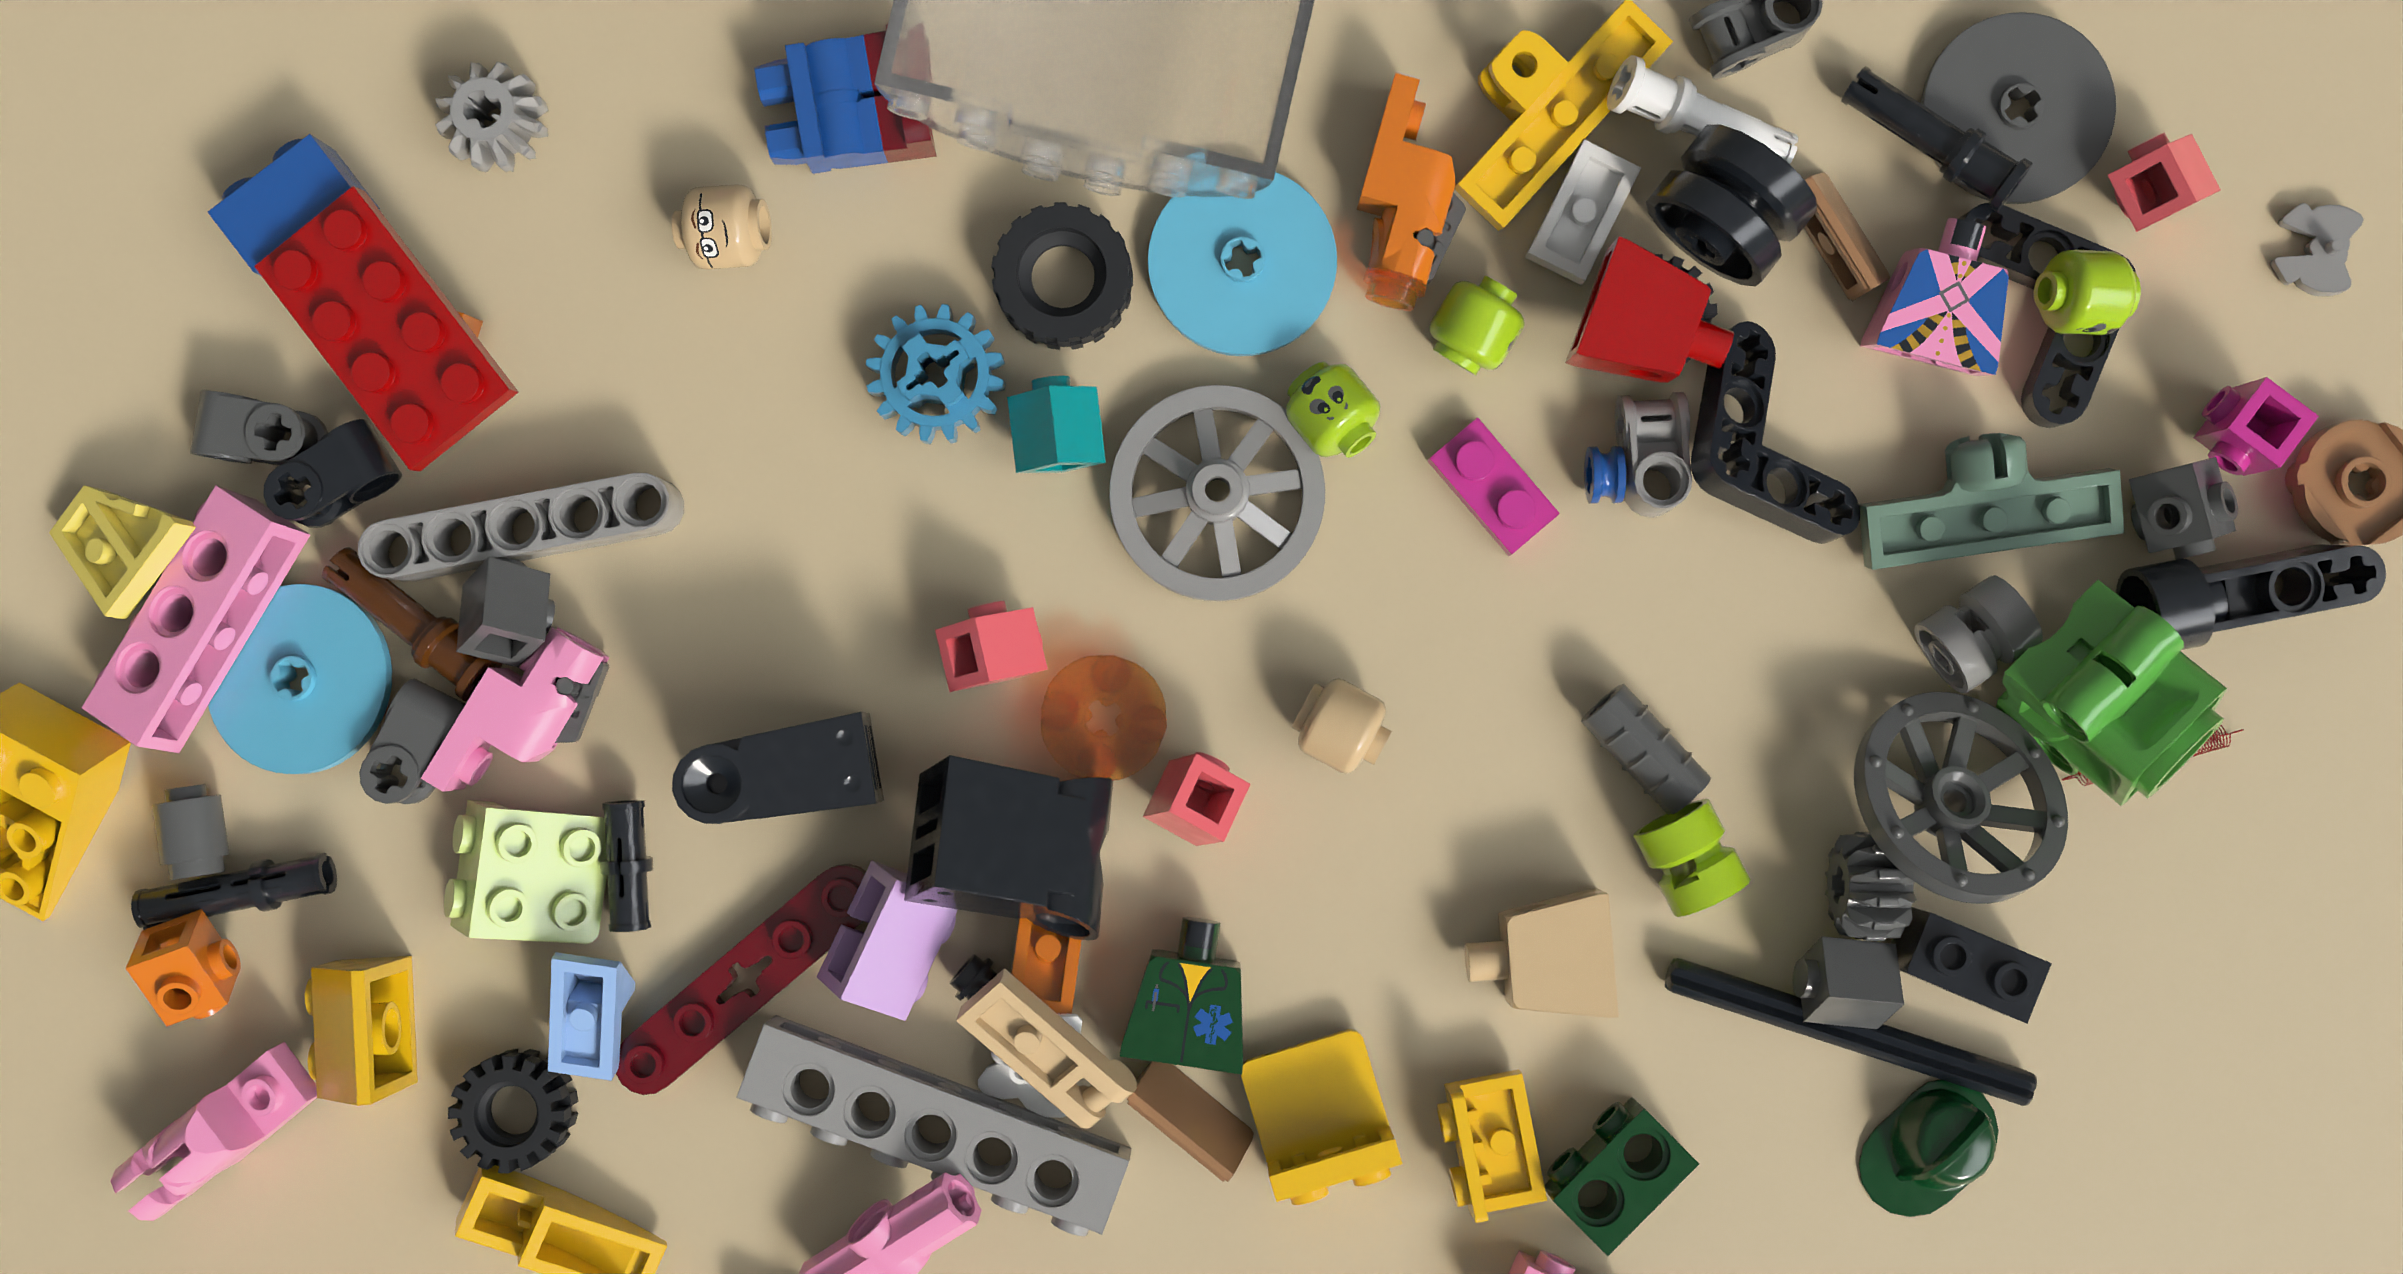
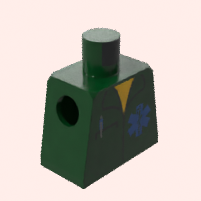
M1183 917L1178 952L1152 949L1122 1040L1120 1057L1242 1075L1241 966L1238 961L1216 958L1220 922L1202 918Z

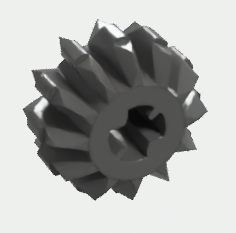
M1869 832L1840 835L1834 848L1828 854L1829 869L1825 872L1827 878L1825 895L1828 896L1829 900L1828 915L1834 921L1836 930L1839 935L1863 939L1864 941H1885L1886 938H1900L1905 930V926H1909L1912 920L1911 906L1917 900L1914 895L1915 881L1906 876L1886 857Z

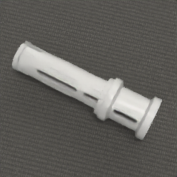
M1634 55L1628 57L1618 69L1611 83L1607 96L1608 110L1619 114L1628 110L1654 121L1655 129L1668 134L1681 130L1698 136L1706 125L1721 124L1742 131L1765 144L1789 164L1797 151V146H1795L1798 142L1797 134L1785 131L1779 127L1776 128L1728 105L1711 100L1697 93V88L1690 79L1684 76H1677L1671 79L1645 67V61L1640 57Z

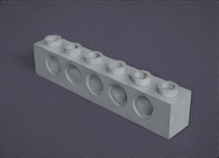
M778 1015L764 1023L736 1097L752 1103L750 1111L766 1120L786 1123L789 1117L811 1125L810 1133L822 1141L844 1146L848 1140L872 1148L871 1157L886 1165L906 1168L909 1162L931 1170L932 1180L945 1172L953 1176L960 1173L973 1187L992 1193L991 1201L999 1207L1021 1214L1027 1213L1028 1208L1035 1209L1053 1216L1051 1223L1055 1227L1077 1236H1087L1089 1230L1101 1235L1103 1234L1128 1167L1132 1149ZM814 1069L826 1077L829 1083V1094L826 1098L814 1099L804 1093L800 1086L802 1070ZM865 1092H876L882 1095L890 1107L889 1118L883 1121H873L865 1117L859 1106L860 1095ZM925 1115L942 1117L950 1127V1139L939 1144L927 1141L919 1131V1119ZM990 1137L999 1138L1009 1146L1012 1158L1008 1163L1001 1166L990 1165L979 1155L978 1143ZM1049 1160L1060 1161L1070 1169L1072 1181L1064 1187L1051 1188L1040 1180L1037 1168Z

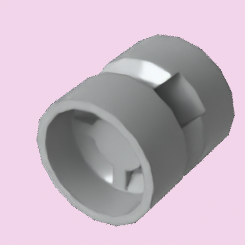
M1996 575L1987 577L1960 595L1958 609L1951 605L1944 606L1915 625L1914 629L1916 640L1931 666L1947 684L1960 693L1969 692L1996 674L1998 660L2004 663H2012L2028 648L2042 643L2043 640L2041 626L2027 602L2014 587Z

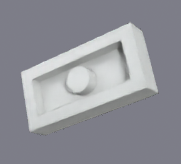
M1584 139L1525 258L1582 285L1586 281L1641 167Z

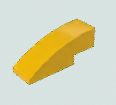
M496 1165L489 1170L478 1168L456 1217L455 1237L518 1256L519 1267L541 1274H655L667 1248V1241L594 1203L516 1171L498 1173L499 1166Z

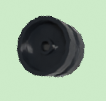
M1721 124L1706 125L1681 156L1684 171L1671 170L1646 201L1648 213L1658 228L1679 249L1697 263L1722 278L1740 285L1755 287L1764 280L1781 258L1782 253L1779 241H1792L1816 213V197L1803 177L1786 160L1765 144L1742 131Z

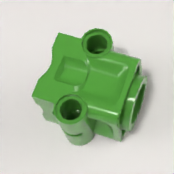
M2097 580L2073 603L2068 619L2052 637L2028 648L2004 672L2002 683L2006 691L1998 698L1996 708L2019 723L2041 746L2053 765L2070 775H2075L2079 771L2122 806L2137 791L2146 798L2151 797L2205 744L2224 720L2215 709L2227 688L2181 652L2184 648V641L2173 626L2164 618L2145 607L2137 606L2134 608L2104 583Z

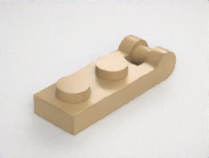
M1005 968L960 1008L956 1021L1081 1128H1091L1105 1116V1107L1111 1102L1121 1103L1135 1092L1137 1088L1134 1075L1124 1063L1116 1059L1109 1060ZM1085 1078L1091 1085L1078 1086L1076 1083Z

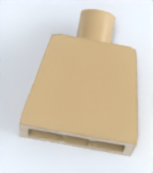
M1586 889L1501 911L1498 916L1500 941L1465 943V965L1468 981L1503 979L1505 1000L1512 1008L1603 1018L1619 1017L1609 894L1600 889Z

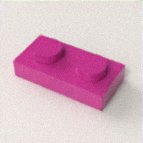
M1478 417L1427 460L1508 556L1516 552L1560 514Z

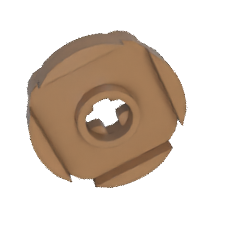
M2363 419L2348 420L2330 425L2314 434L2303 445L2298 453L2296 462L2287 469L2285 485L2293 496V502L2299 516L2309 529L2322 539L2327 540L2331 545L2365 546L2383 544L2403 535V430L2398 426L2386 422L2377 424L2368 420L2362 421ZM2350 471L2354 473L2367 471L2371 479L2366 483L2365 488L2370 495L2366 499L2360 494L2353 495L2348 487Z

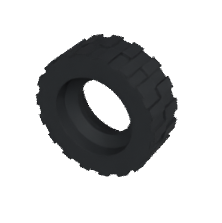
M1054 202V206L1045 208L1040 205L1032 208L1031 213L1021 218L1019 216L1011 223L1012 228L1006 235L1003 233L997 243L999 250L996 256L993 255L991 266L994 272V279H992L993 290L1009 323L1016 331H1021L1026 339L1035 344L1038 342L1044 343L1050 349L1060 350V347H1071L1074 350L1084 348L1083 344L1093 340L1096 343L1103 339L1105 333L1111 327L1115 329L1122 320L1121 314L1125 308L1128 309L1131 301V288L1133 286L1132 265L1125 241L1119 231L1115 232L1111 227L1110 221L1102 214L1097 216L1091 212L1089 207L1078 204V207L1067 206L1066 202ZM1059 246L1078 249L1088 257L1094 269V284L1089 295L1079 304L1067 308L1054 307L1045 303L1036 294L1032 284V271L1038 258L1047 250Z

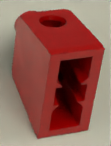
M1619 236L1606 250L1565 363L1585 369L1669 383L1680 375L1687 357L1719 369L1729 353L1734 332L1701 320L1711 289L1706 284L1632 241Z

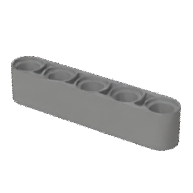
M631 473L381 520L371 524L362 533L358 542V556L362 566L369 573L378 577L399 581L424 580L477 570L488 557L524 561L662 535L672 531L680 523L684 514V500L681 492L672 483L648 473ZM656 488L661 496V507L653 518L643 521L636 510L637 500L645 490ZM593 500L598 509L597 521L590 530L581 533L574 522L575 512L583 502ZM528 511L535 522L534 532L526 542L519 544L513 536V524L520 514ZM465 523L471 532V543L463 554L457 556L451 547V536L459 525ZM403 536L408 545V554L399 566L394 567L389 559V548L397 537Z

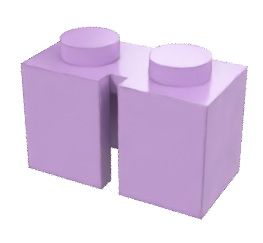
M871 860L847 911L851 917L868 922L867 929L864 933L841 924L817 978L841 1000L906 1021L914 1002L921 998L927 987L928 972L941 944L945 943L953 932L956 921L955 915L958 909L904 901L907 873Z

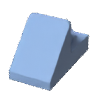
M558 952L551 958L548 1072L612 1081L619 1068L622 1011L635 990V981L620 961Z

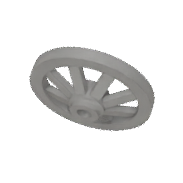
M1208 385L1173 394L1158 402L1136 421L1125 436L1116 454L1110 478L1109 498L1112 518L1118 536L1132 560L1146 575L1166 589L1182 596L1204 601H1230L1250 597L1272 587L1285 578L1304 558L1315 540L1322 521L1325 505V481L1319 455L1310 449L1290 424L1286 416V409L1270 398L1248 389L1228 385ZM1212 410L1237 412L1257 420L1228 460L1221 458ZM1194 414L1202 463L1196 465L1155 437L1171 423ZM1273 431L1288 447L1298 467L1295 470L1245 476L1244 473L1246 467ZM1143 454L1187 482L1186 487L1132 498L1134 476ZM1221 480L1228 485L1230 493L1225 500L1214 502L1207 497L1205 489L1211 481ZM1302 489L1301 511L1293 534L1249 502V496ZM1189 507L1191 513L1160 557L1144 538L1136 518ZM1236 518L1240 519L1281 550L1264 565L1242 575L1233 521ZM1207 523L1214 525L1222 578L1201 577L1177 568Z

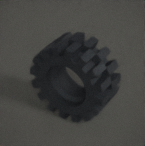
M512 1049L492 1056L466 1072L462 1076L466 1080L455 1086L451 1097L458 1100L456 1104L448 1107V1119L457 1118L458 1126L451 1129L450 1133L453 1141L461 1137L464 1138L467 1145L460 1152L467 1159L475 1154L481 1157L477 1164L478 1167L489 1170L496 1165L499 1166L498 1173H511L517 1168H520L521 1171L526 1170L554 1153L571 1135L567 1132L568 1128L576 1124L578 1113L571 1112V1106L579 1102L577 1091L568 1092L566 1086L573 1079L568 1074L548 1072V1057L544 1060L538 1058L540 1051L528 1049L519 1053L518 1049ZM506 1086L520 1087L526 1090L534 1099L537 1114L535 1122L528 1132L511 1134L502 1130L495 1123L491 1107L496 1093L501 1088Z

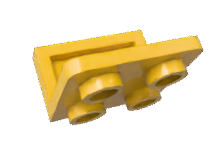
M1343 1030L1250 1058L1243 1063L1241 1078L1266 1158L1269 1179L1276 1202L1290 1198L1292 1205L1311 1203L1329 1194L1328 1186L1352 1180L1354 1186L1371 1185L1390 1177V1168L1403 1164L1395 1137L1389 1126L1364 1039L1357 1030Z

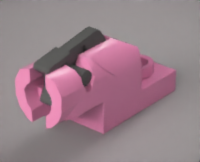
M552 627L545 638V642L519 667L525 671L523 676L509 668L488 667L421 779L442 792L463 790L467 784L469 786L476 784L488 769L493 758V754L488 751L491 745L524 763L541 760L550 754L558 743L579 741L609 670V664L607 663L609 656L574 634L561 628L555 629Z

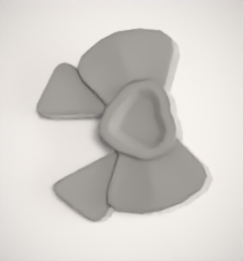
M2302 203L2278 221L2280 227L2313 238L2304 248L2306 255L2277 257L2270 262L2281 283L2289 285L2295 282L2296 287L2314 296H2333L2351 287V278L2345 266L2350 246L2349 239L2361 227L2364 220L2362 215L2351 208L2341 205L2318 206L2312 210L2308 204Z

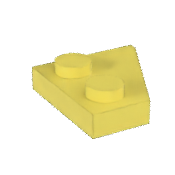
M84 485L50 530L49 534L104 616L127 620L196 527L190 520L107 490Z

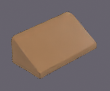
M1822 172L1805 179L1816 197L1817 211L1804 229L1847 298L1853 302L1889 280L1890 275L1826 173Z
M1151 1061L1136 1079L1137 1088L1135 1092L1127 1097V1104L1222 1182L1225 1180L1229 1182L1253 1140L1254 1133L1252 1129L1173 1064Z

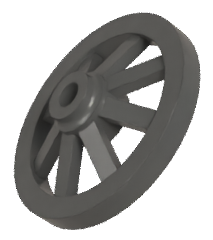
M1950 692L1922 693L1908 697L1888 709L1870 726L1859 744L1854 764V788L1863 821L1872 838L1886 857L1900 871L1922 887L1948 899L1965 903L1990 904L2014 898L2036 885L2052 871L2060 859L2068 832V810L2062 784L2055 768L2041 746L2019 723L2001 710L1986 702L1962 694ZM1935 721L1953 724L1941 770L1937 765L1921 722ZM1975 732L1989 740L2007 756L2006 759L1978 776L1966 769ZM1898 733L1901 735L1919 780L1887 760L1890 746ZM2020 774L2030 793L2034 810L1991 804L1990 792ZM1888 788L1913 803L1914 813L1899 819L1891 802ZM1981 826L2034 833L2031 848L2025 859L2022 861ZM1923 831L1936 836L1941 860L1922 847L1913 837ZM1962 840L2001 873L1981 874L1969 872Z

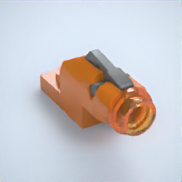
M1395 73L1356 210L1381 216L1380 219L1376 217L1373 219L1371 259L1363 279L1368 284L1365 297L1371 302L1384 307L1402 311H1413L1417 298L1425 296L1427 284L1432 282L1464 216L1466 207L1454 193L1455 173L1452 156L1431 148L1403 141V138L1416 140L1426 103L1414 100L1420 79Z

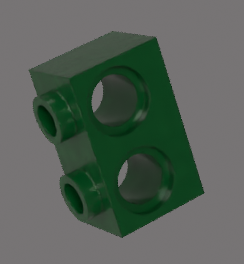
M1633 1097L1624 1105L1616 1102L1608 1107L1593 1124L1592 1129L1595 1134L1578 1151L1574 1147L1569 1148L1553 1162L1547 1172L1550 1179L1544 1185L1545 1191L1552 1201L1607 1256L1699 1165L1678 1141ZM1637 1134L1651 1135L1652 1148L1649 1155L1639 1162L1625 1161L1624 1148L1627 1141ZM1592 1180H1603L1607 1183V1194L1600 1204L1594 1207L1578 1205V1194L1584 1184Z

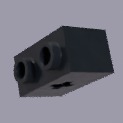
M1911 907L1912 920L1909 926H1905V930L1900 938H1893L1891 944H1896L1900 972L2028 1024L2052 963L1934 913Z

